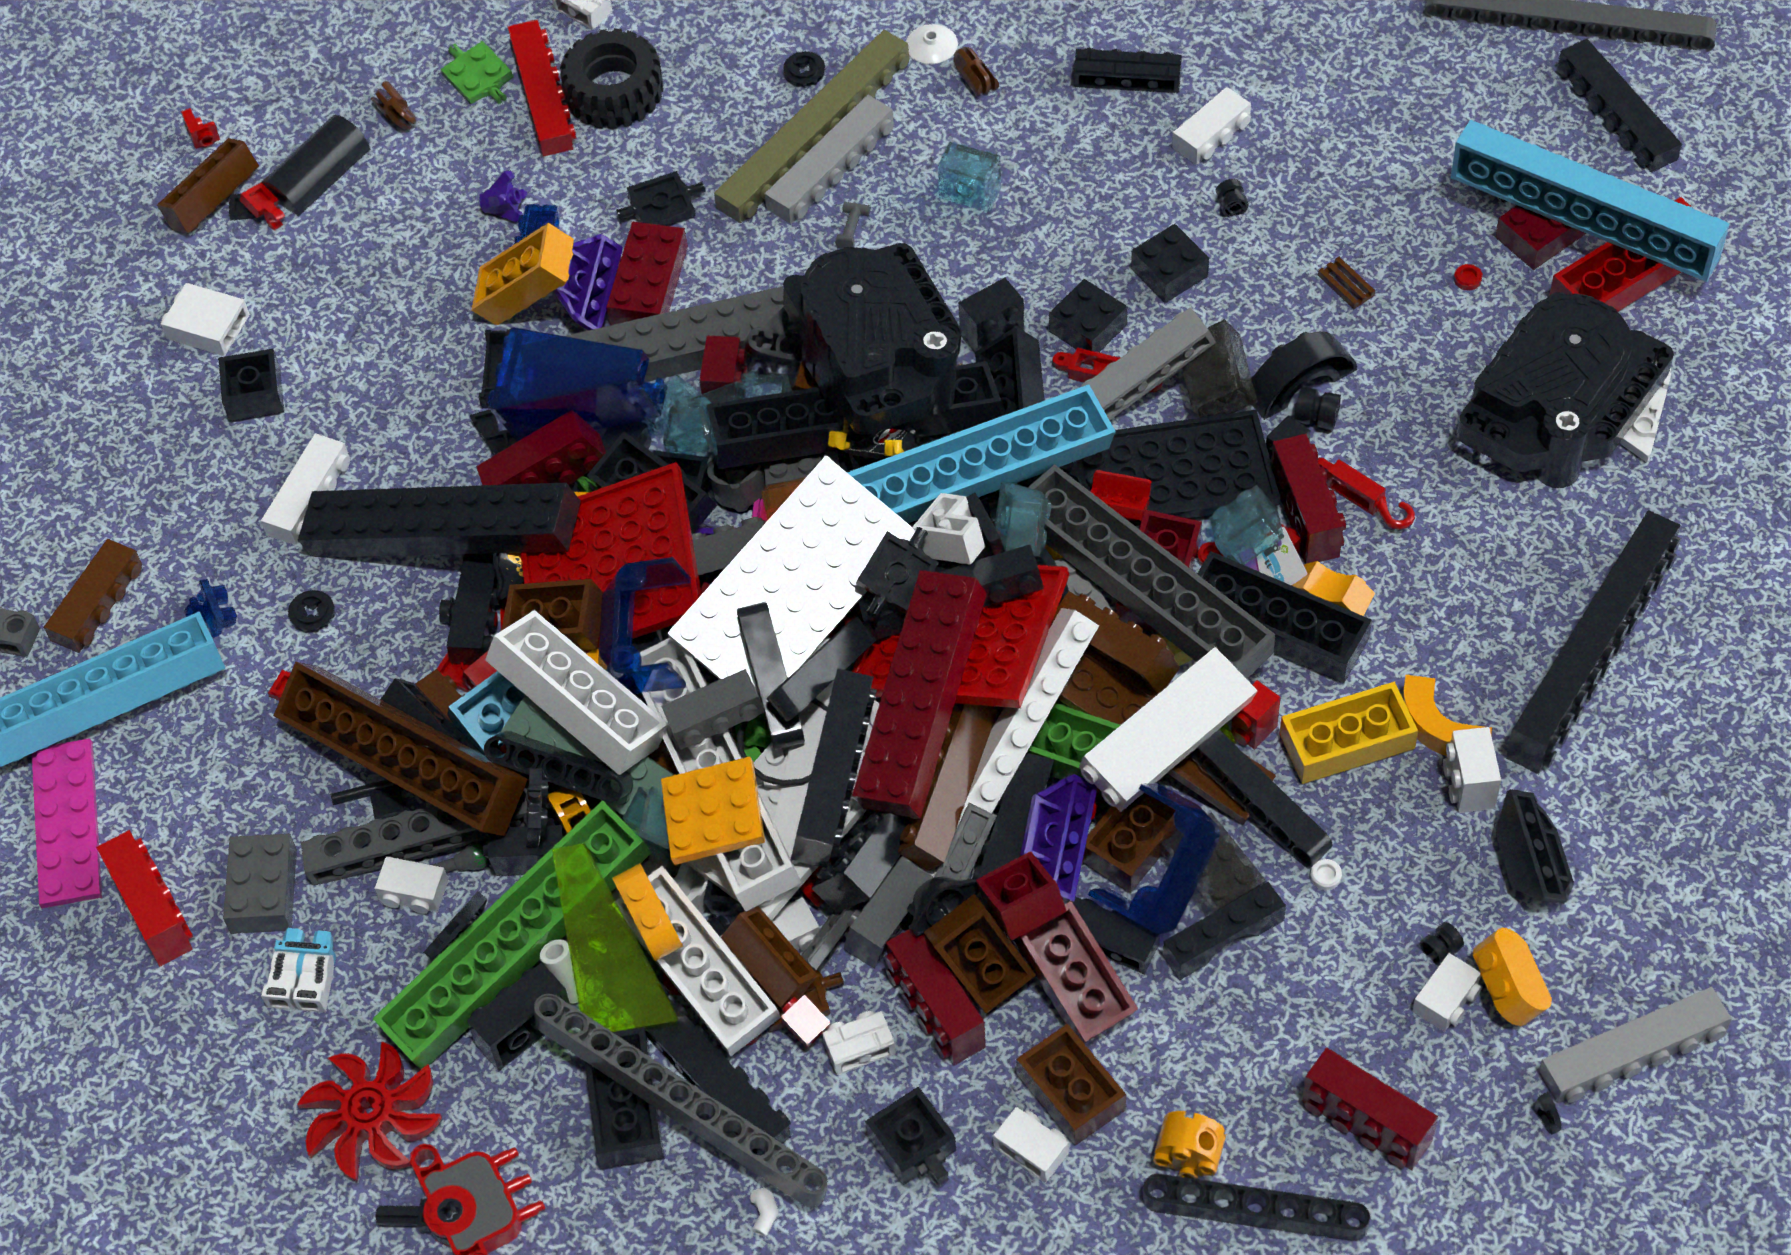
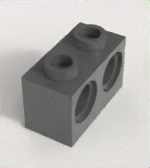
M0 607V652L28 658L40 631L34 615L24 610L16 612Z

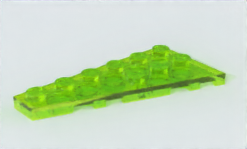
M582 843L552 849L580 1011L611 1032L678 1021L679 1018L586 844Z

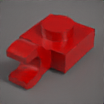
M262 182L241 193L240 201L256 218L264 215L267 224L274 231L283 225L280 220L285 218V214L277 208L279 199Z

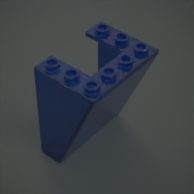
M511 327L509 336H506L503 341L504 355L502 363H499L496 368L495 377L497 382L495 389L489 394L488 405L489 409L517 442L571 410L577 413L594 430L661 417L668 386L662 378H656L655 383L644 382L650 360L644 350Z

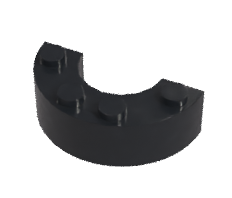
M1323 331L1303 332L1293 341L1286 345L1281 344L1272 351L1271 357L1247 381L1248 387L1245 398L1265 420L1286 409L1294 394L1312 379L1328 376L1333 382H1336L1355 372L1357 364L1331 333Z

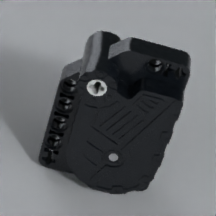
M898 243L877 250L844 247L843 249L822 254L811 262V266L807 269L805 275H791L784 280L783 305L800 335V352H802L808 371L812 378L814 377L823 398L830 405L843 433L851 435L856 432L861 435H869L923 418L927 415L941 414L952 407L955 398L961 328L910 245Z
M1561 292L1553 293L1548 298L1535 304L1534 308L1521 319L1509 339L1496 352V356L1491 363L1484 368L1475 380L1472 399L1459 417L1457 437L1463 444L1515 471L1534 470L1538 480L1546 486L1552 488L1571 486L1578 480L1584 461L1603 459L1613 453L1667 378L1674 356L1673 350L1666 343L1641 331L1630 330L1624 318L1614 307L1594 299L1592 296L1583 294L1567 295Z

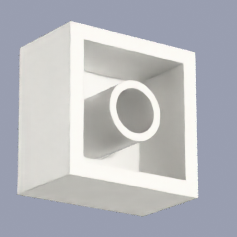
M1489 727L1452 731L1451 742L1446 744L1447 758L1443 759L1444 774L1446 777L1451 776L1452 785H1449L1451 803H1457L1459 813L1495 809L1501 776Z

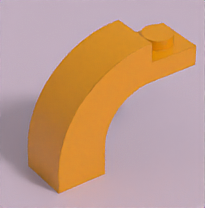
M1405 675L1402 698L1418 729L1417 740L1427 748L1447 756L1446 744L1451 742L1452 731L1484 728V726L1453 722L1438 711L1434 702L1435 678Z

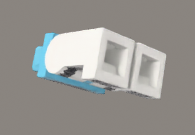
M287 928L283 940H276L267 985H264L261 995L267 1008L295 1010L296 1006L300 1011L326 1013L336 961L331 932L318 930L314 934L313 943H304L305 934L302 930Z

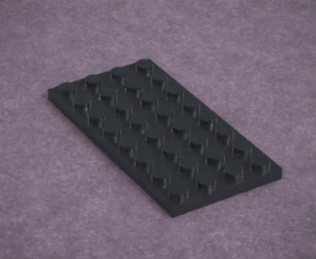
M1257 409L1115 430L1116 432L1109 449L1059 467L1089 491L1092 489L1093 476L1096 470L1149 479L1152 483L1147 510L1183 518L1280 505V494ZM1135 520L1129 522L1132 523L1134 526L1141 525L1142 521Z

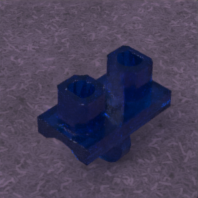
M208 579L199 580L201 591L196 597L189 599L190 604L186 606L184 613L188 617L200 612L212 638L221 635L222 628L236 624L237 614L232 606L219 607V605L227 604L228 601L225 585L210 586Z

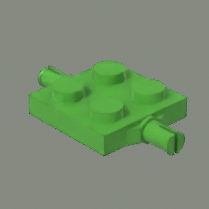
M483 41L465 52L457 44H452L453 47L450 46L448 52L455 59L440 69L443 76L470 104L490 95L498 104H501L502 100L506 101L507 96L502 93L500 88L514 77L511 69Z

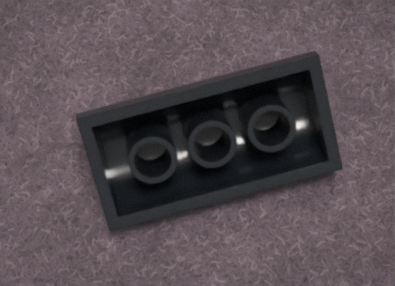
M333 115L261 182L279 199V205L300 216L370 150L369 143L352 122L343 116Z

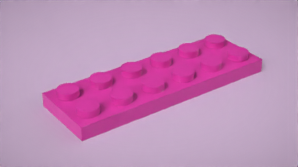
M91 738L51 745L48 748L32 753L39 905L42 909L102 898L100 854L96 848L99 846L93 742Z

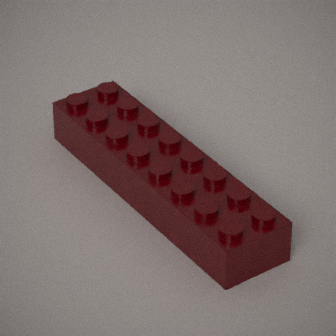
M919 571L852 793V797L864 810L921 819L987 594L977 578Z

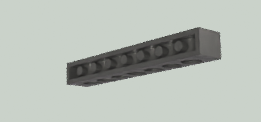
M528 780L508 827H524L525 825L523 818L527 812L526 794ZM430 804L426 808L404 811L397 816L386 819H374L368 824L357 827H345L335 833L316 835L309 840L302 841L304 871L313 885L324 884L381 869L386 856L410 861L488 839V833L481 832ZM457 819V821L453 824H449L451 821ZM399 835L396 839L391 840L394 836ZM369 843L367 847L362 848L365 844Z

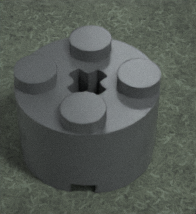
M714 452L709 457L707 475L714 498L721 505L734 508L738 512L748 510L750 505L766 494L764 462L718 469Z

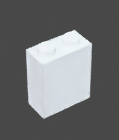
M186 283L181 292H178L175 296L174 303L168 313L164 314L161 326L168 340L225 356L250 314L244 299Z

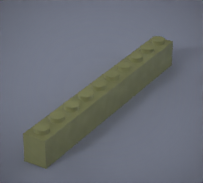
M885 29L882 30L714 192L716 209L740 224L747 217L751 218L756 213L758 206L765 200V193L867 95L874 98L876 92L883 85L886 86L891 82L893 75L899 69L903 70L908 65L910 60L908 43Z

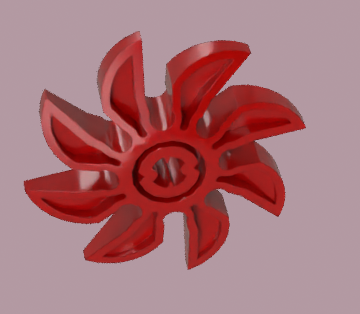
M381 1041L377 1076L372 1081L370 1070L365 1061L360 1057L349 1053L328 1057V1060L351 1081L353 1086L348 1090H343L333 1080L324 1081L309 1088L300 1098L297 1104L299 1108H330L337 1110L335 1112L319 1114L311 1123L306 1135V1149L309 1157L312 1158L332 1140L340 1136L334 1147L335 1159L343 1174L355 1182H358L360 1155L363 1148L362 1145L366 1140L369 1142V1153L380 1166L392 1170L411 1166L410 1160L387 1139L386 1135L390 1131H394L407 1142L416 1141L429 1135L442 1119L441 1114L401 1112L420 1108L429 1097L433 1085V1075L430 1066L427 1064L407 1082L399 1086L404 1079V1065L397 1050L386 1042ZM371 1107L373 1111L367 1113L366 1110Z

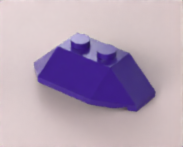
M604 234L573 243V256L569 264L568 281L564 286L554 290L555 295L568 315L588 331L602 328L607 303L623 250L622 246Z
M1075 774L1067 776L1032 796L1020 853L1022 856L1031 851L1057 883L1062 899L1072 902L1075 900L1097 792L1095 784H1090L1084 778Z

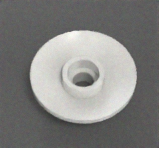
M937 24L920 26L913 30L906 39L909 45L910 57L924 64H937L948 60L953 56L958 46L955 34L947 27Z

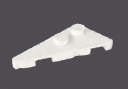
M1671 368L1667 378L1619 443L1645 462L1649 461L1671 378Z

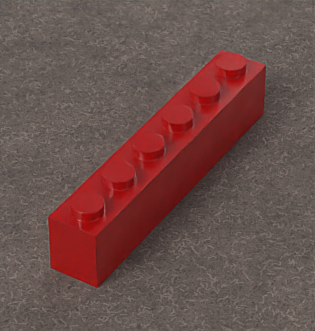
M538 19L507 26L543 157L574 150L572 140L577 139L574 125H568L567 123L568 120H571L568 105H562V101H565L563 87L556 84V82H560L557 66L551 67V63H555L552 49L545 46L549 44L546 28H540Z

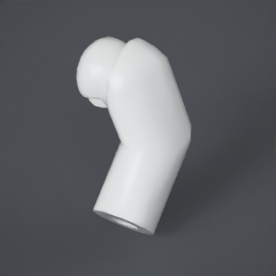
M766 1188L753 1190L750 1195L751 1203L757 1206L760 1213L752 1231L766 1237L778 1216L779 1210L773 1193Z

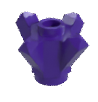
M511 170L504 171L489 189L482 192L479 196V202L484 213L497 214L517 222L522 220V212L518 210V205L526 197L527 191L515 188L512 185L511 181L515 176Z

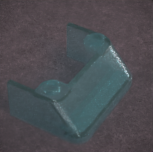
M751 371L742 374L741 380L693 398L691 396H684L675 399V405H672L669 410L663 437L665 451H714L707 425L706 404L792 391L788 375H759L758 371Z

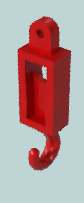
M1077 348L1074 354L1066 352L1056 353L1053 356V365L1058 370L1068 372L1069 379L1084 383L1089 379H1093L1104 371L1108 364L1116 362L1121 357ZM1081 363L1094 366V368L1087 369L1080 366ZM1163 382L1149 392L1153 393L1161 390Z
M1322 457L1318 458L1319 466H1323L1326 470L1328 479L1326 484L1328 488L1372 516L1378 511L1384 523L1391 529L1402 530L1412 525L1415 519V512L1408 503L1400 502L1398 504L1400 509L1406 511V518L1395 520L1391 517L1387 508L1386 488L1340 459L1335 464H1332Z

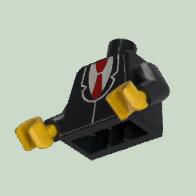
M905 425L901 429L888 428L869 434L859 442L849 438L846 439L847 433L830 431L828 446L835 447L849 454L853 470L918 447L914 441L917 437L916 432L909 425Z

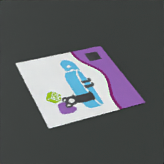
M1284 526L1238 552L1245 566L1289 585L1295 584L1308 574Z

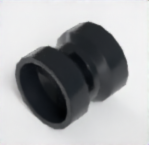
M1227 179L1216 187L1217 197L1221 201L1220 206L1223 214L1227 217L1243 214L1249 207L1247 198L1243 194L1244 189L1241 181L1238 179Z
M1448 922L1440 924L1433 935H1427L1420 941V947L1426 956L1433 951L1438 954L1432 960L1438 966H1440L1448 953L1458 952L1465 944L1459 931Z

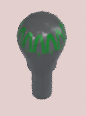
M473 843L460 853L455 854L454 858L433 864V866L443 867L447 873L456 869L459 871L479 870L487 867L489 863L488 857H484L483 844Z

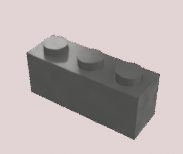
M746 668L661 706L680 750L688 746L697 745L701 740L715 734L724 733L729 728L744 721L753 720L765 712Z

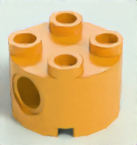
M1186 1111L1167 1113L1164 1116L1153 1162L1161 1167L1178 1170L1180 1177L1198 1179V1176L1215 1175L1227 1133L1224 1134L1225 1128L1217 1121L1202 1114L1194 1113L1193 1118L1185 1117Z

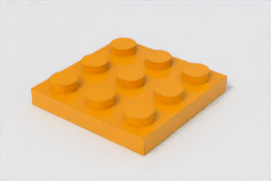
M751 756L661 778L670 856L674 865L765 843L755 768Z

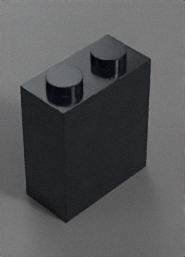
M547 825L545 838L539 839L538 848H527L526 826L508 827L504 836L488 833V839L483 840L484 857H488L489 867H493L497 876L524 875L566 833L562 825Z

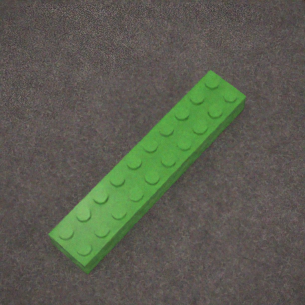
M602 800L372 1019L420 1069L424 1068L427 1064L430 1065L469 1028L467 1020L477 1008L486 1006L495 999L500 990L516 983L526 970L532 968L540 960V952L547 943L553 940H561L616 887L612 879L614 876L643 862L652 852L645 842Z

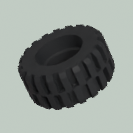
M614 28L613 31L599 30V33L596 34L591 32L585 35V39H578L573 44V49L569 48L564 55V59L561 61L560 77L565 102L568 108L571 109V113L576 118L580 117L581 121L588 125L593 122L594 127L602 129L603 125H609V129H617V125L624 124L625 127L631 126L632 121L637 119L640 122L645 119L646 112L651 114L656 108L655 103L659 104L662 98L663 79L659 56L654 46L648 43V40L642 36L637 37V34L628 30L627 32H622L621 29ZM619 71L631 74L626 80L613 85H601L592 82L598 76L608 72Z

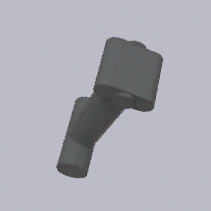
M844 201L842 212L849 213L843 234H837L835 240L837 248L843 249L844 247L855 246L853 235L860 215L869 216L871 205Z

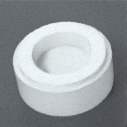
M1322 859L1312 866L1310 878L1317 888L1332 890L1340 884L1342 870L1335 861Z

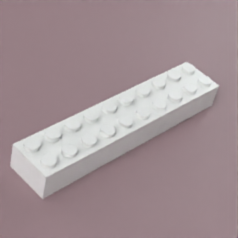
M671 638L627 659L648 707L667 723L662 705L707 686L695 658ZM669 725L663 736L679 774L741 759L729 729L724 733L715 734L701 740L697 745L688 746L681 750ZM759 792L758 797L765 843L717 854L732 889L745 911L802 884Z

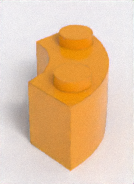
M1318 561L1303 564L1308 574L1292 586L1364 616L1375 592L1366 585L1362 578L1357 575H1345L1334 572Z

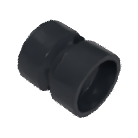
M1302 386L1296 403L1294 419L1308 426L1313 421H1316L1318 427L1333 431L1340 409L1341 395L1325 392L1320 396L1317 389Z

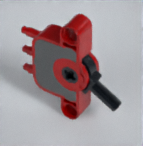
M421 1144L411 1152L410 1162L427 1199L420 1198V1206L380 1205L376 1209L375 1220L378 1225L417 1226L420 1233L431 1234L436 1242L444 1246H450L454 1255H488V1253L517 1238L521 1232L522 1222L538 1215L546 1207L543 1201L540 1200L519 1210L517 1209L511 1194L525 1188L526 1185L532 1183V1179L529 1174H525L505 1183L498 1170L499 1167L519 1156L515 1147L504 1150L492 1157L484 1152L474 1151L444 1165L434 1146ZM425 1160H434L430 1166L420 1167Z

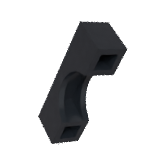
M1267 882L1164 940L1163 958L1178 979L1182 980L1206 966L1219 950L1235 939L1249 934L1259 936L1283 922L1286 904L1271 884Z

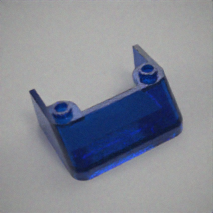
M673 557L625 564L618 570L602 595L598 664L633 694L686 688V681L668 662L642 665L640 652L632 646L635 591L691 583V577Z
M1143 783L1140 785L1139 790L1176 809L1174 823L1177 829L1184 833L1159 887L1152 885L1141 887L1136 892L1132 901L1108 887L1090 889L1088 895L1154 933L1165 934L1172 932L1178 926L1220 839V829L1215 821L1194 802L1159 783Z

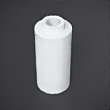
M560 939L547 943L540 952L542 963L565 987L570 1004L584 1000L590 993L591 986L569 944L565 940Z

